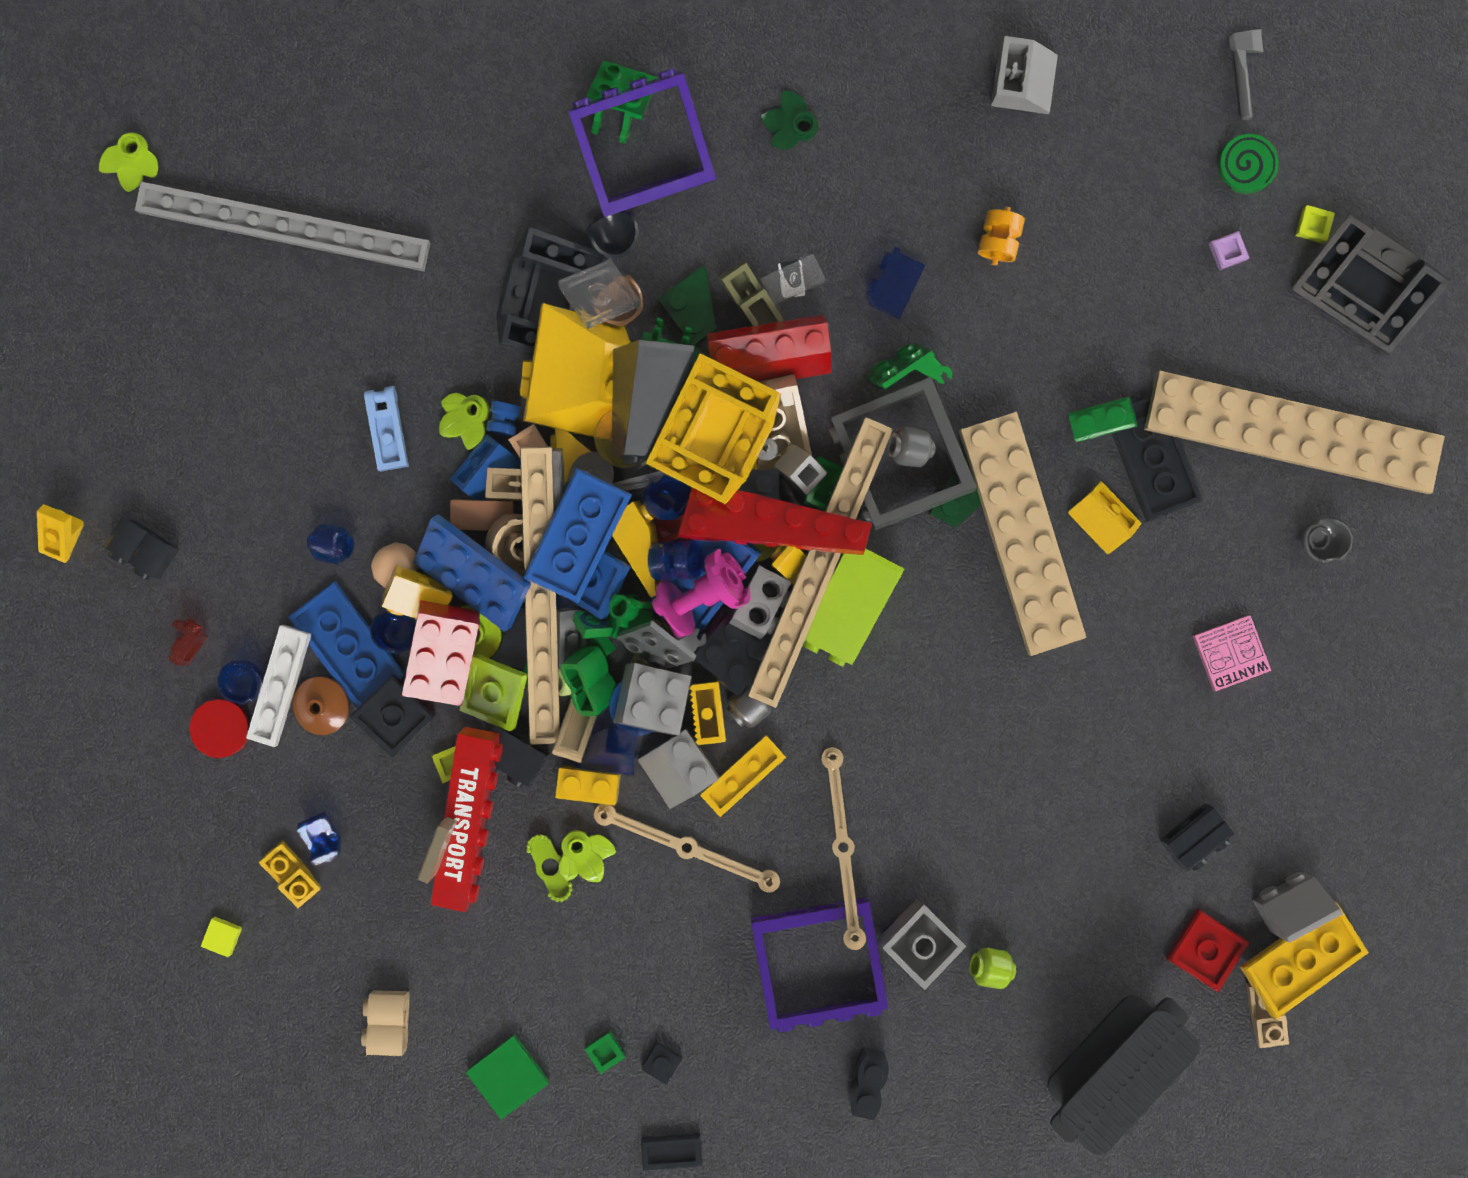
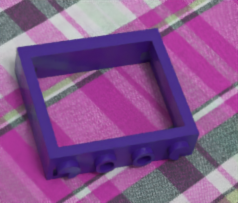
M675 68L663 70L657 73L659 77L657 79L647 82L646 77L630 82V88L619 91L618 87L610 88L600 93L601 98L590 101L589 97H584L572 102L573 107L568 108L604 217L716 179L688 85L682 71L676 72ZM677 86L702 166L607 198L580 118Z
M867 897L856 899L858 916H862L877 998L777 1015L763 933L846 919L844 901L751 918L770 1030L777 1029V1032H787L793 1030L794 1026L806 1024L807 1027H816L824 1024V1020L835 1019L837 1022H844L853 1019V1015L864 1013L868 1017L882 1014V1010L888 1009L870 903Z

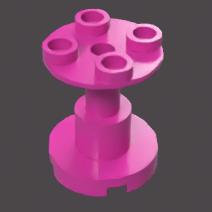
M718 549L707 555L705 558L706 574L694 581V588L683 594L675 585L668 581H662L657 584V598L652 601L654 610L660 616H664L675 637L689 636L694 632L695 622L691 610L703 603L706 606H712L722 601L732 609H738L749 603L751 598L750 588L744 589L742 583L746 576L738 562L728 552L721 554V549Z

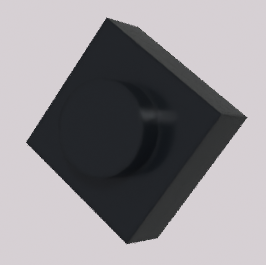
M657 1041L641 1070L667 1085L681 1063L682 1056Z

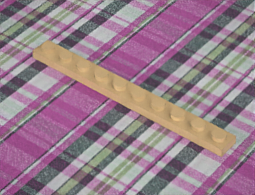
M867 417L863 419L825 512L856 519L893 431L892 428ZM816 549L808 550L747 696L772 707H777L841 553L823 552Z
M551 446L520 447L524 573L554 513ZM529 581L531 586L525 596L530 745L550 744L556 742L560 731L556 593Z

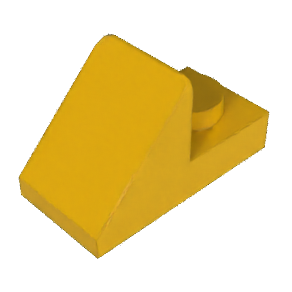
M43 504L37 510L38 551L66 563L81 533L84 521Z

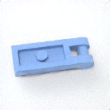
M384 387L383 391L375 392L374 389L364 391L378 471L382 472L409 467L395 387ZM386 402L387 409L378 411V403Z

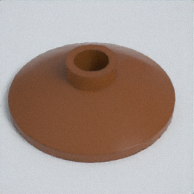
M313 677L303 682L296 690L293 698V711L297 721L305 730L316 735H328L336 732L345 724L349 716L350 703L346 691L338 682L328 677ZM314 703L320 706L319 713L315 711Z

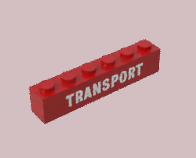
M464 727L457 734L444 819L447 817L452 818L457 823L435 875L431 905L466 912L472 903L477 902L480 886L476 885L477 875H481L484 866V858L480 857L482 847L486 846L489 836V830L485 829L486 819H490L494 802L490 801L491 790H495L498 781V773L494 772L495 764L500 761L503 744H499L500 733Z

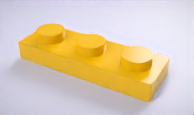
M765 735L719 777V780L705 789L700 796L721 817L780 764L786 756Z

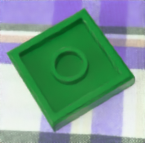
M515 1034L465 1072L501 1120L550 1082Z

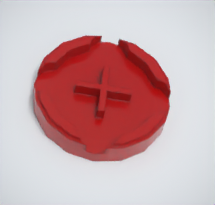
M216 699L208 701L197 708L191 718L189 728L191 740L200 752L209 757L223 758L234 755L243 749L249 740L246 737L250 727V720H248L243 707L232 700Z

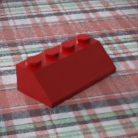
M824 315L706 334L711 359L757 382L791 374L795 375V379L831 373V348L828 325Z

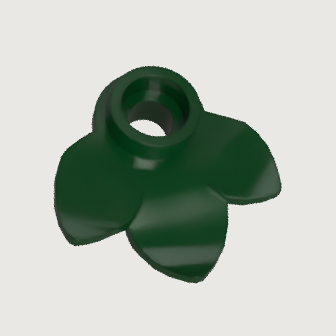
M790 91L782 92L781 108L767 111L761 115V120L766 129L775 134L771 145L777 149H791L799 141L811 140L818 132V120L812 113L807 111L806 101L801 96ZM801 123H806L809 129L801 131L798 126Z

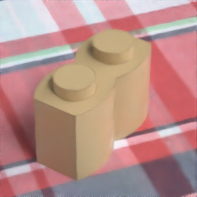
M373 990L369 994V998H365L363 1003V1016H367L368 1026L362 1031L361 1043L362 1046H366V1055L403 1056L407 1051L409 991Z

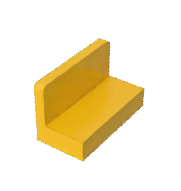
M1102 481L1096 484L1068 512L1107 554H1110L1131 538L1142 524Z

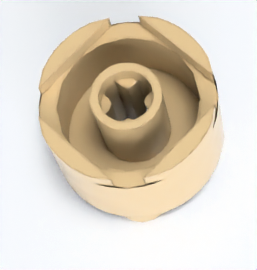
M504 514L488 530L485 549L523 577V546L521 549L514 548L516 542L523 544L522 514Z

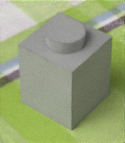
M794 444L773 465L775 469H779V473L789 484L806 495L827 474L810 454Z

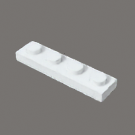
M280 625L248 730L247 739L272 747L278 746L311 633Z

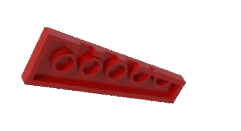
M692 487L679 530V538L717 542V540L735 541V544L746 545L747 543L765 544L768 547H777V545L790 546L801 550L816 549L823 552L864 555L872 523L737 490L730 500L724 504Z

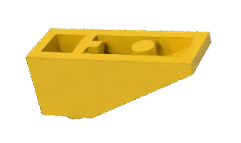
M636 501L626 506L612 536L648 594L653 598L656 596L657 584L662 582L656 526L652 521L654 515L648 505L645 503L642 505L640 501Z

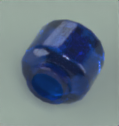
M320 524L309 534L307 547L310 550L311 556L316 561L341 564L353 553L354 539L349 531L342 526Z

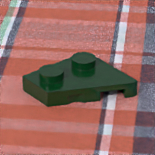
M704 266L658 298L659 303L683 335L686 327L692 328L689 342L691 346L695 347L707 338L706 334L716 331L707 272Z

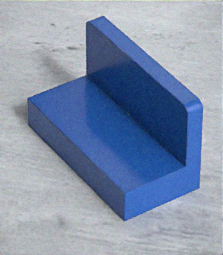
M486 434L450 480L475 500L493 499L485 497L487 468L518 469L521 461Z

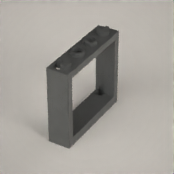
M931 377L831 417L833 426L829 428L834 444L841 443L844 453L839 456L844 466L852 448L844 427L845 424L922 393L959 484L882 515L879 514L868 488L864 498L866 508L861 509L866 522L872 523L876 531L976 490L975 482Z

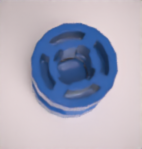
M492 401L490 407L492 417L487 422L486 431L505 436H515L517 429L515 419L519 417L521 407Z

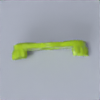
M543 834L533 836L526 846L527 853H531L536 864V872L544 881L549 891L548 897H551V900L556 902H563L568 899L573 890L571 881L567 882L559 870L555 875H547L542 869V864L546 859H554L559 864L561 856L557 853L548 836Z

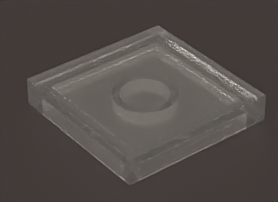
M611 259L559 280L560 290L587 329L640 307L639 298Z

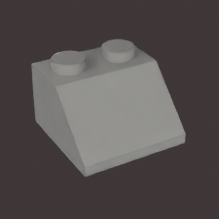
M687 727L680 731V735H674L638 759L669 809L695 796L719 780V775L700 746L695 743L696 740Z
M1296 872L1289 875L1285 879V883L1278 887L1271 886L1265 888L1259 893L1260 896L1253 900L1268 930L1289 943L1343 914L1339 906L1318 880L1305 872Z

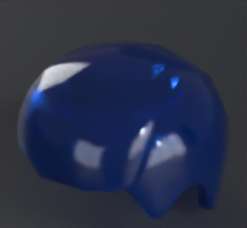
M665 474L657 482L652 480L649 482L643 493L642 501L647 511L657 519L675 520L684 514L691 490L689 485Z
M389 611L382 615H376L370 627L371 640L379 649L391 654L403 653L411 648L416 620L404 614L394 615Z
M239 659L231 661L219 671L217 678L219 692L230 702L241 705L251 702L260 694L263 684L262 671L255 663L248 660Z

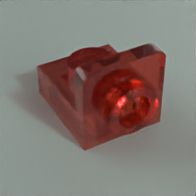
M189 618L186 620L175 619L172 626L185 635L184 637H179L171 647L173 652L168 660L177 666H188L208 636L201 632L203 628L197 622Z

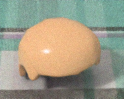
M397 542L382 547L372 560L371 569L374 579L386 588L396 564L417 571L419 567L413 563L416 552L407 544Z

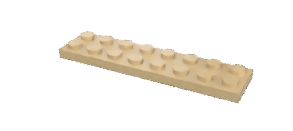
M1017 412L958 430L1028 655L1033 656L1086 638Z

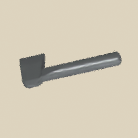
M1261 29L1233 33L1228 38L1229 48L1234 52L1242 120H1249L1253 117L1246 53L1264 52Z

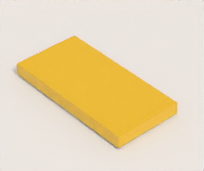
M1343 911V914L1290 943L1282 938L1278 939L1240 966L1271 1018L1278 1019L1369 953Z

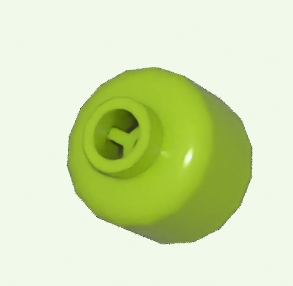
M984 947L971 957L969 971L979 986L1004 989L1015 978L1016 965L1007 951Z

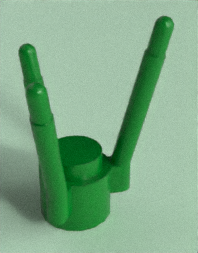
M638 593L613 594L609 604V612L613 618L617 619V626L630 629L634 626L628 622L639 615L640 609H654L652 602L635 600L639 598Z

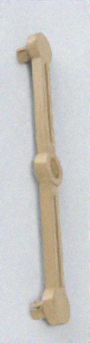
M831 747L823 752L821 761L824 767L828 769L836 831V840L832 845V850L835 856L839 858L848 930L845 931L843 940L848 948L858 950L864 946L866 935L859 928L850 858L855 846L847 834L839 770L843 763V754L839 749ZM840 843L848 845L847 852L839 851L838 846Z
M600 804L594 811V818L600 825L606 826L612 823L676 849L677 854L681 858L690 859L695 857L757 882L764 892H774L780 885L779 875L774 870L768 869L762 872L698 846L697 841L691 836L678 838L617 813L613 805ZM689 843L692 846V850L685 852L682 849V845Z

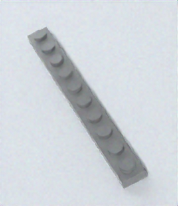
M145 182L140 183L135 211L140 214L424 272L431 244L429 240Z

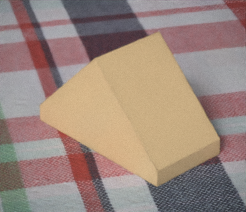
M487 468L485 497L522 501L521 469Z

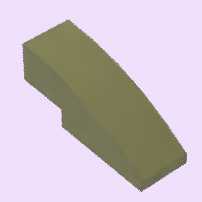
M738 262L717 277L750 327L784 321L766 290L761 287L746 262Z

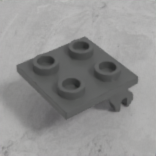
M654 621L619 632L616 637L625 644L629 651L637 653L645 659L650 667L662 670L694 661L697 656L694 654V651L697 647L703 646L706 643V634L700 635L699 639H697L698 628L694 629V632L689 636L677 638L671 636Z

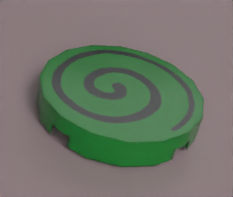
M1248 133L1237 136L1226 144L1219 155L1217 167L1220 178L1231 187V190L1236 193L1252 194L1261 191L1273 181L1278 172L1279 159L1277 151L1270 141L1260 135Z

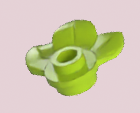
M132 132L122 135L117 145L108 147L104 151L100 159L99 171L101 173H117L123 189L130 192L139 187L143 181V176L156 177L158 161L156 156L148 151L146 140L141 135ZM137 144V150L131 153V146Z
M460 393L449 394L441 401L442 407L447 413L440 421L439 433L441 436L448 438L461 436L466 449L471 450L481 442L485 435L484 421L490 413L489 404L485 398L479 395L466 397ZM472 405H476L477 412L475 415L471 413Z
M571 831L563 837L561 842L563 855L558 864L559 872L567 882L573 880L578 874L589 882H600L604 875L602 859L616 853L614 845L606 837L599 834L588 836L583 831ZM574 842L582 843L579 850L571 849Z

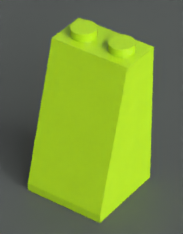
M866 548L864 555L842 553L802 646L816 654L819 649L829 653L828 660L841 667H844L845 663L853 665L899 581L904 568Z

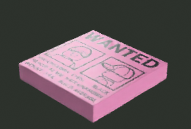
M1250 615L1192 636L1213 691L1224 689L1271 671Z

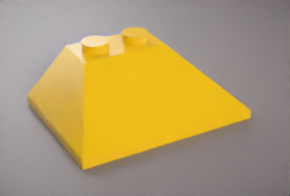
M545 303L541 304L523 421L607 440L612 432L613 349L630 343L625 325L616 326L600 318Z
M699 354L646 464L726 504L747 480L774 426L781 393L707 356Z

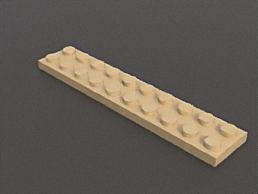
M1164 371L1156 372L1144 428L1147 431L1424 494L1433 493L1445 437L1439 434Z

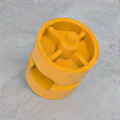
M1007 206L1004 210L994 209L987 211L983 227L987 234L981 236L978 249L980 256L991 259L992 265L996 266L998 261L1013 262L1016 260L1019 242L1016 238L1021 236L1025 221L1023 216L1011 212V208Z

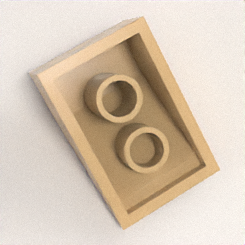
M791 374L760 381L759 383L780 392L781 395L774 426L768 438L776 443L778 453L770 461H763L757 458L758 470L775 469L773 465L793 444L812 456L795 375Z

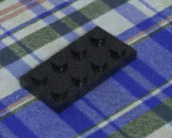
M772 585L762 586L764 595L770 598L776 597V590ZM779 606L775 617L780 619L784 608ZM732 609L706 640V643L695 653L697 656L694 661L738 696L756 675L774 631L771 635L766 633L762 639H759L729 623L736 610ZM753 610L749 612V618L753 623H763V615L759 611Z

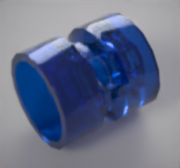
M681 540L675 543L670 541L653 543L648 552V568L651 577L655 581H672L676 578L679 580L699 578L703 568V555L699 543L696 540Z

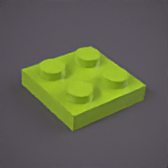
M473 655L460 711L508 731L515 729L528 674L482 655Z

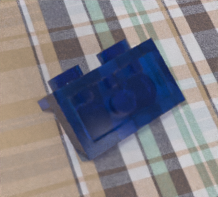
M896 246L892 254L886 252L879 266L884 271L879 280L873 279L866 295L871 296L868 305L900 320L926 265L900 253V248Z

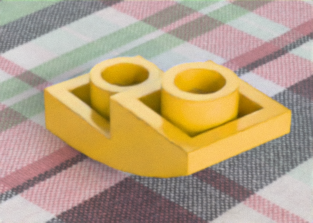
M283 840L259 860V864L279 883L278 889L297 908L302 906L321 889V886L308 868Z

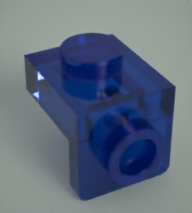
M326 812L298 823L297 831L311 852L310 861L313 866L322 862H330L340 854L341 837Z

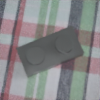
M581 606L556 609L558 669H561V664L582 646H586L587 638L584 639L572 621L574 612L587 611Z

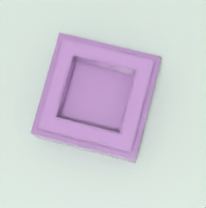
M1239 231L1209 243L1218 270L1249 259Z

